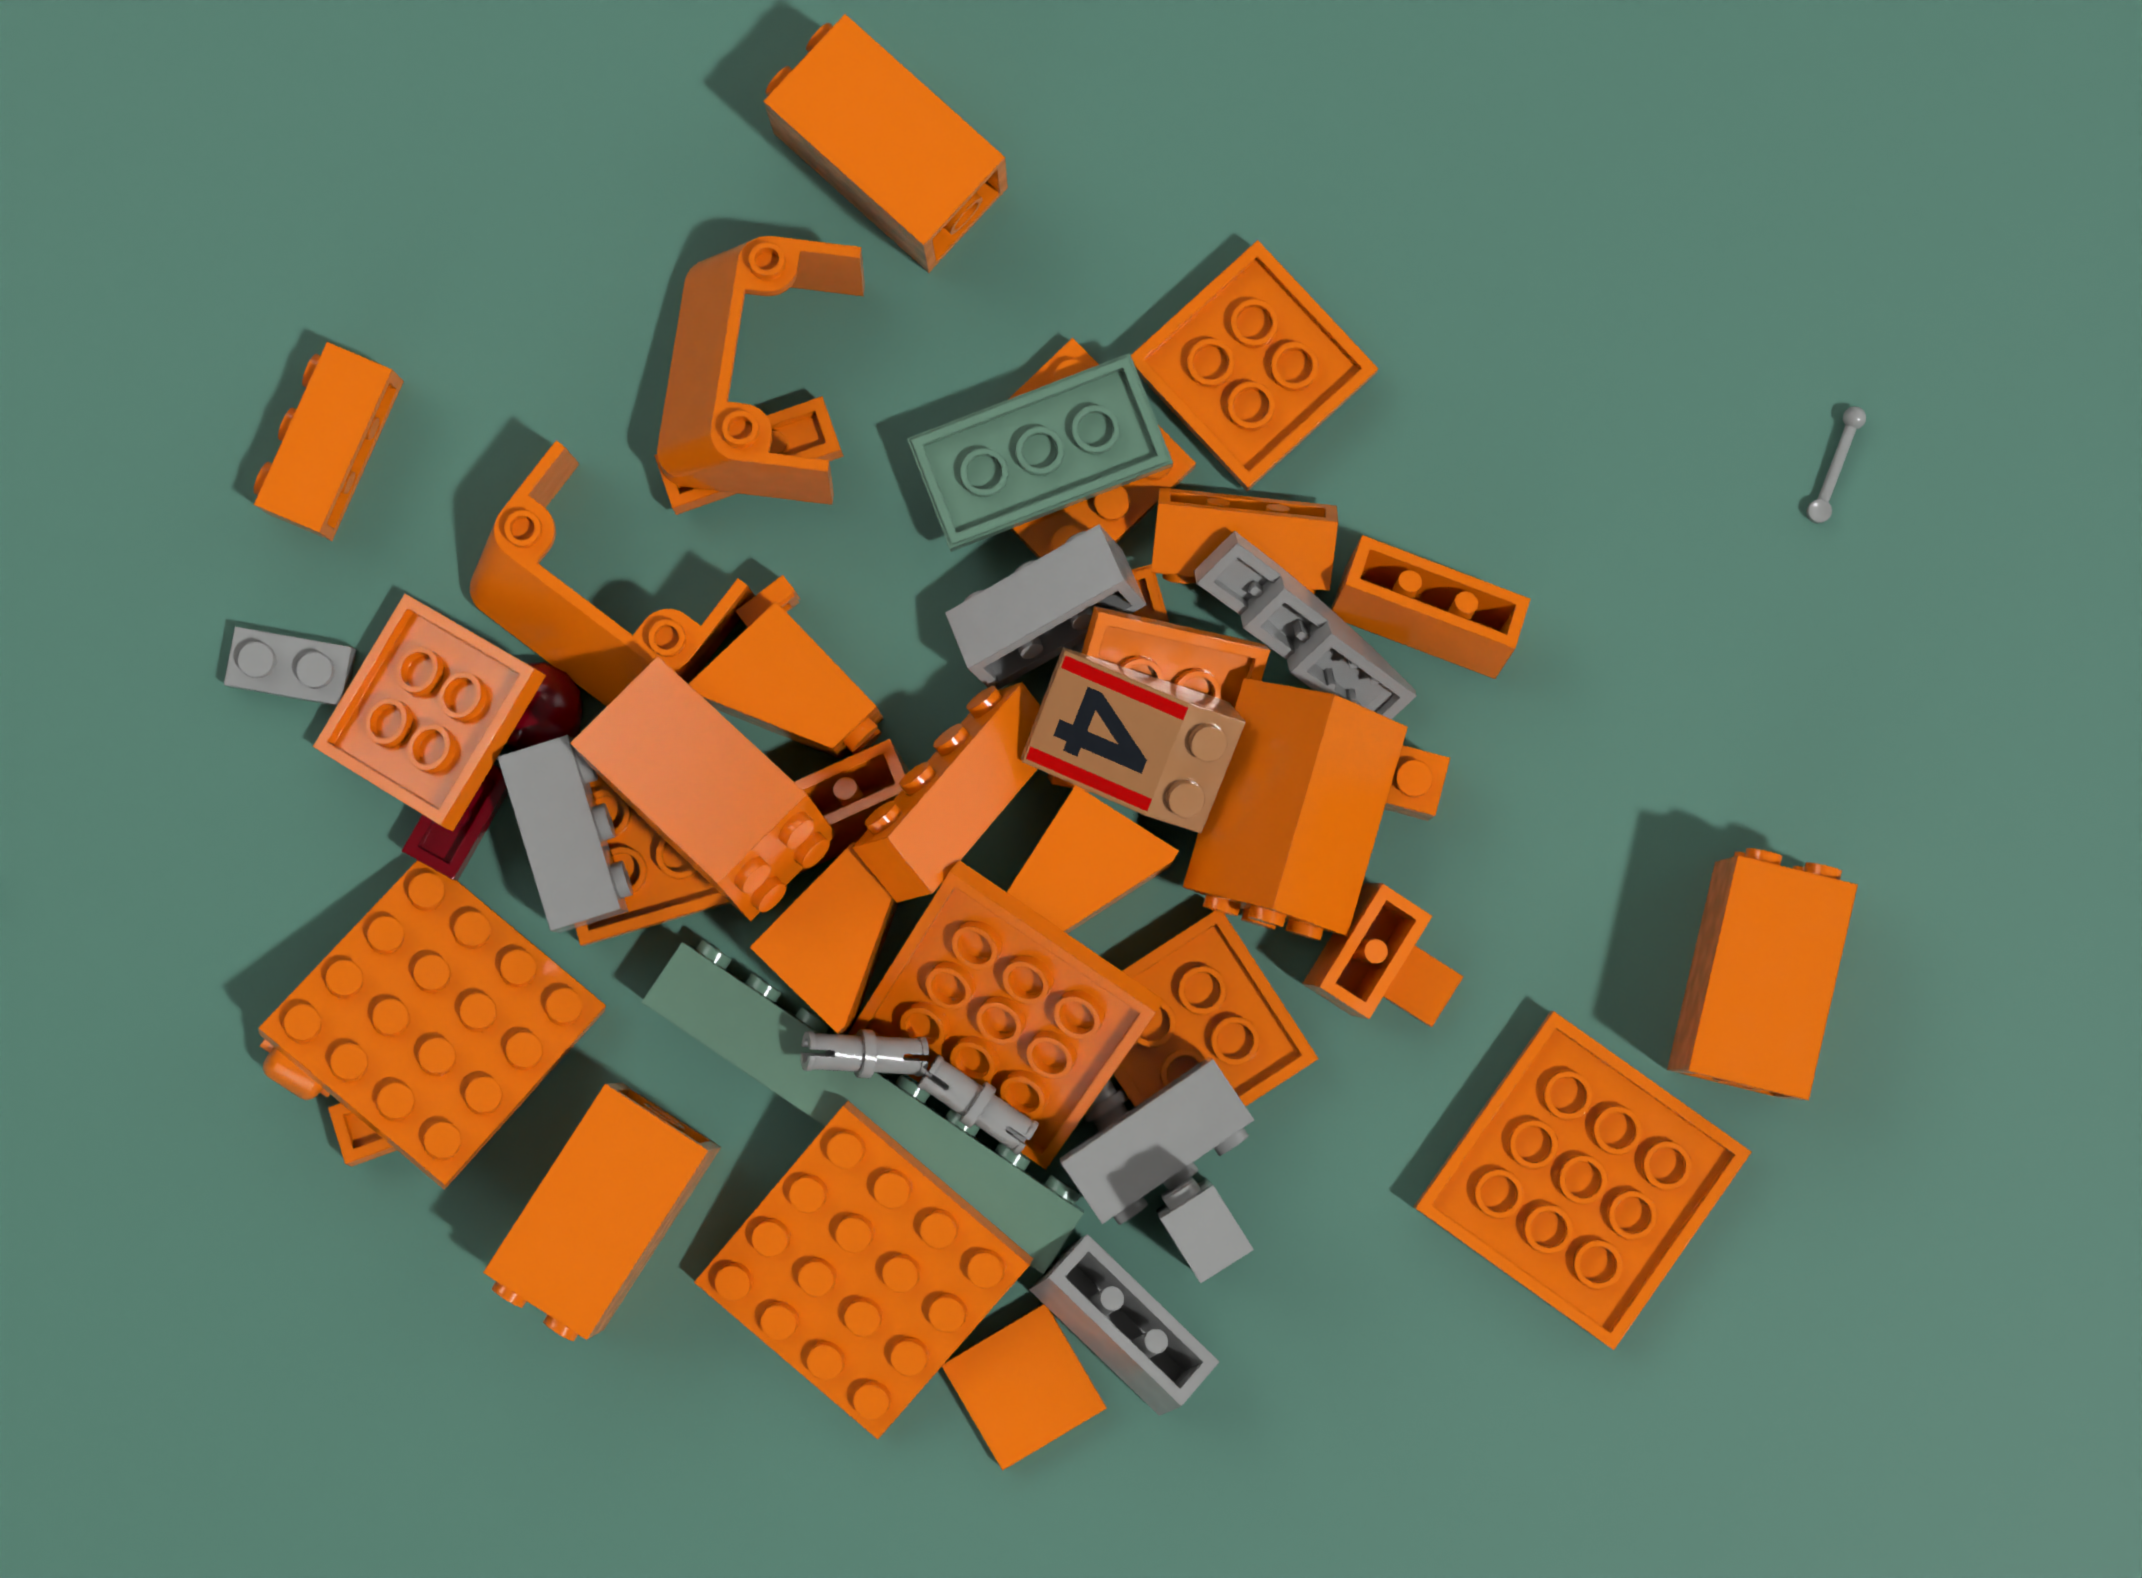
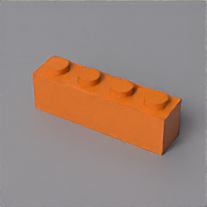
M1023 682L999 690L995 686H990L973 697L966 706L970 712L961 723L947 729L936 739L933 747L937 751L927 762H923L911 769L901 779L899 785L903 790L893 801L881 805L866 819L865 825L868 830L852 848L897 903L933 894L958 860L961 861L1037 771V768L1023 763L1020 759L1041 706Z

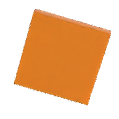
M1044 1304L1039 1305L980 1340L942 1365L1002 1471L1107 1409L1106 1404L1057 1320Z

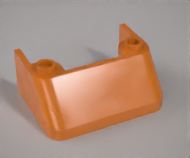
M761 236L702 260L689 270L684 282L657 446L660 468L669 481L676 485L690 488L828 505L833 504L834 490L829 460L770 453L772 428L766 414L753 405L729 402L728 400L745 294L776 296L787 291L789 288L864 296L865 280L861 247L776 236Z
M556 440L498 514L470 581V595L473 603L485 615L552 666L566 672L572 681L606 707L657 656L689 684L699 674L741 619L735 611L755 596L747 584L737 578L701 626L681 611L662 609L650 614L632 635L542 567L539 563L549 552L556 538L555 521L546 507L579 466L578 461L567 448Z

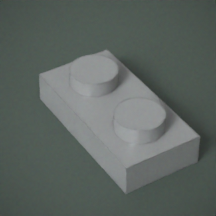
M235 627L224 685L231 688L337 706L350 685L357 650L343 645Z

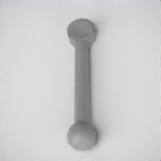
M1849 407L1843 414L1845 428L1818 499L1811 502L1806 510L1808 519L1813 523H1823L1832 514V508L1829 504L1831 495L1855 432L1864 426L1866 422V413L1860 407Z

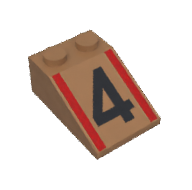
M1063 647L1020 759L1023 763L1142 815L1202 833L1246 722L1228 701Z

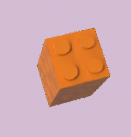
M844 14L834 26L828 22L815 32L806 46V50L809 53L794 69L786 66L774 76L766 88L765 93L768 97L763 102L774 134L929 273L1008 188L1005 156L870 35Z
M658 656L570 742L599 777L750 922L760 912H767L776 906L786 892V885L803 868L807 869L817 864L827 853L830 841L837 835L808 794Z
M1243 678L1235 709L1246 723L1203 831L1198 833L1183 888L1205 895L1203 907L1232 916H1238L1240 908L1244 909L1241 920L1257 926L1275 930L1276 926L1283 927L1285 921H1287L1285 931L1313 940L1321 941L1323 930L1348 936L1408 727L1336 694Z
M1746 848V852L1735 851L1733 857L1717 861L1714 864L1667 1070L1782 1099L1809 1100L1858 884L1840 880L1842 870L1835 867L1806 862L1805 867L1793 866V868L1781 866L1783 856L1777 853L1755 848Z
M604 1084L483 1273L496 1281L491 1289L497 1295L517 1307L523 1308L526 1302L537 1307L547 1314L543 1323L552 1331L570 1341H575L578 1335L588 1340L606 1328L716 1157L721 1146L625 1084Z

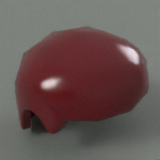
M546 662L526 663L545 674L546 677L506 742L513 752L565 735L574 739L580 734L583 714V701L580 689L566 672Z

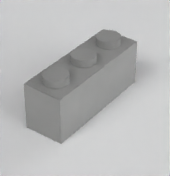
M1098 524L1088 531H1082L1071 536L1064 545L1043 557L1022 564L1013 574L991 587L972 593L963 603L945 612L968 670L987 687L995 686L997 689H1000L1060 655L1063 647L1070 649L1084 641L1094 606L1132 614L1147 604L1123 550Z
M568 735L498 756L550 931L557 933L629 912L625 897L633 895L631 881L624 862L618 861L614 863L607 840L616 837L610 813L605 803L596 805L589 784L598 780V775L570 744L573 738Z
M1207 1057L1059 1159L1100 1222L1104 1224L1113 1217L1117 1224L1120 1225L1148 1206L1147 1201L1143 1197L1162 1183L1165 1184L1168 1190H1171L1192 1177L1199 1170L1194 1161L1214 1148L1217 1154L1221 1156L1243 1142L1249 1136L1244 1127L1253 1122L1254 1118L1214 1059Z
M1190 1177L1171 1190L1167 1189L1160 1194L1165 1205L1158 1208L1156 1212L1200 1284L1254 1250L1216 1188L1207 1178L1197 1184Z
M1088 1234L1069 1245L1029 1289L1159 1416L1181 1407L1219 1363L1192 1334Z

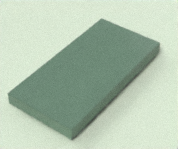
M1130 353L907 438L950 552L1173 467V461Z

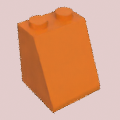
M776 601L689 683L716 710L839 759H842L849 751L854 755L867 749L882 733L878 729L877 724L884 718L878 707Z
M1075 785L1007 893L1068 934L1170 868L1179 850Z
M854 842L750 946L837 1034H846L856 1021L898 903L852 848L855 845Z

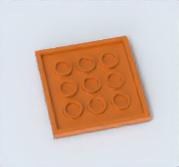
M417 860L262 1023L258 1030L265 1040L445 1190L605 1012L606 1005L457 880L454 881Z
M958 860L948 873L848 1034L856 1035L858 1030L866 1029L873 1030L876 1036L925 1037L928 1042L929 1055L905 1054L903 1058H919L920 1061H928L927 1070L929 1071L931 1063L940 1055L944 1058L943 1060L981 1086L988 1082L995 1087V1095L1031 1120L1039 1123L1031 1139H1026L1024 1142L1026 1146L1020 1153L1046 1170L1154 1017L1164 999ZM907 1074L918 1083L922 1078L921 1076Z
M1550 1011L1413 1208L1614 1350L1752 1151L1555 1011Z
M847 1101L694 1283L870 1434L879 1439L1030 1266L1034 1258L856 1106Z

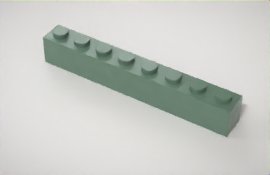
M702 940L697 948L684 942L680 944L642 1000L644 1005L823 1126H826L847 1101H850L1034 1258L1030 1266L1042 1274L1046 1272L1084 1214V1210L1075 1205L1081 1194L1053 1175H1050L1045 1184L1025 1171L1031 1162L1021 1153L1018 1155L1014 1154L1010 1148L1001 1142L995 1150L975 1137L980 1129L974 1124L971 1128H968L959 1121L961 1115L951 1108L944 1116L927 1105L925 1102L930 1094L925 1090L919 1089L917 1083L903 1074H900L896 1082H893L881 1073H874L868 1079L857 1078L854 1072L804 1071L801 1065V1052L821 1054L826 1052V1050H811L809 1047H802L801 1043L804 1033L806 1031H813L814 1033L827 1034L831 1027L802 1006L796 1015L776 1003L781 992L755 974L751 973L745 982L726 968L732 959L706 941Z

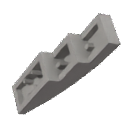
M1236 531L1224 540L1194 570L1196 584L1241 616L1243 629L1285 658L1290 673L1314 691L1336 694L1389 719H1393L1417 696L1415 689L1334 611Z

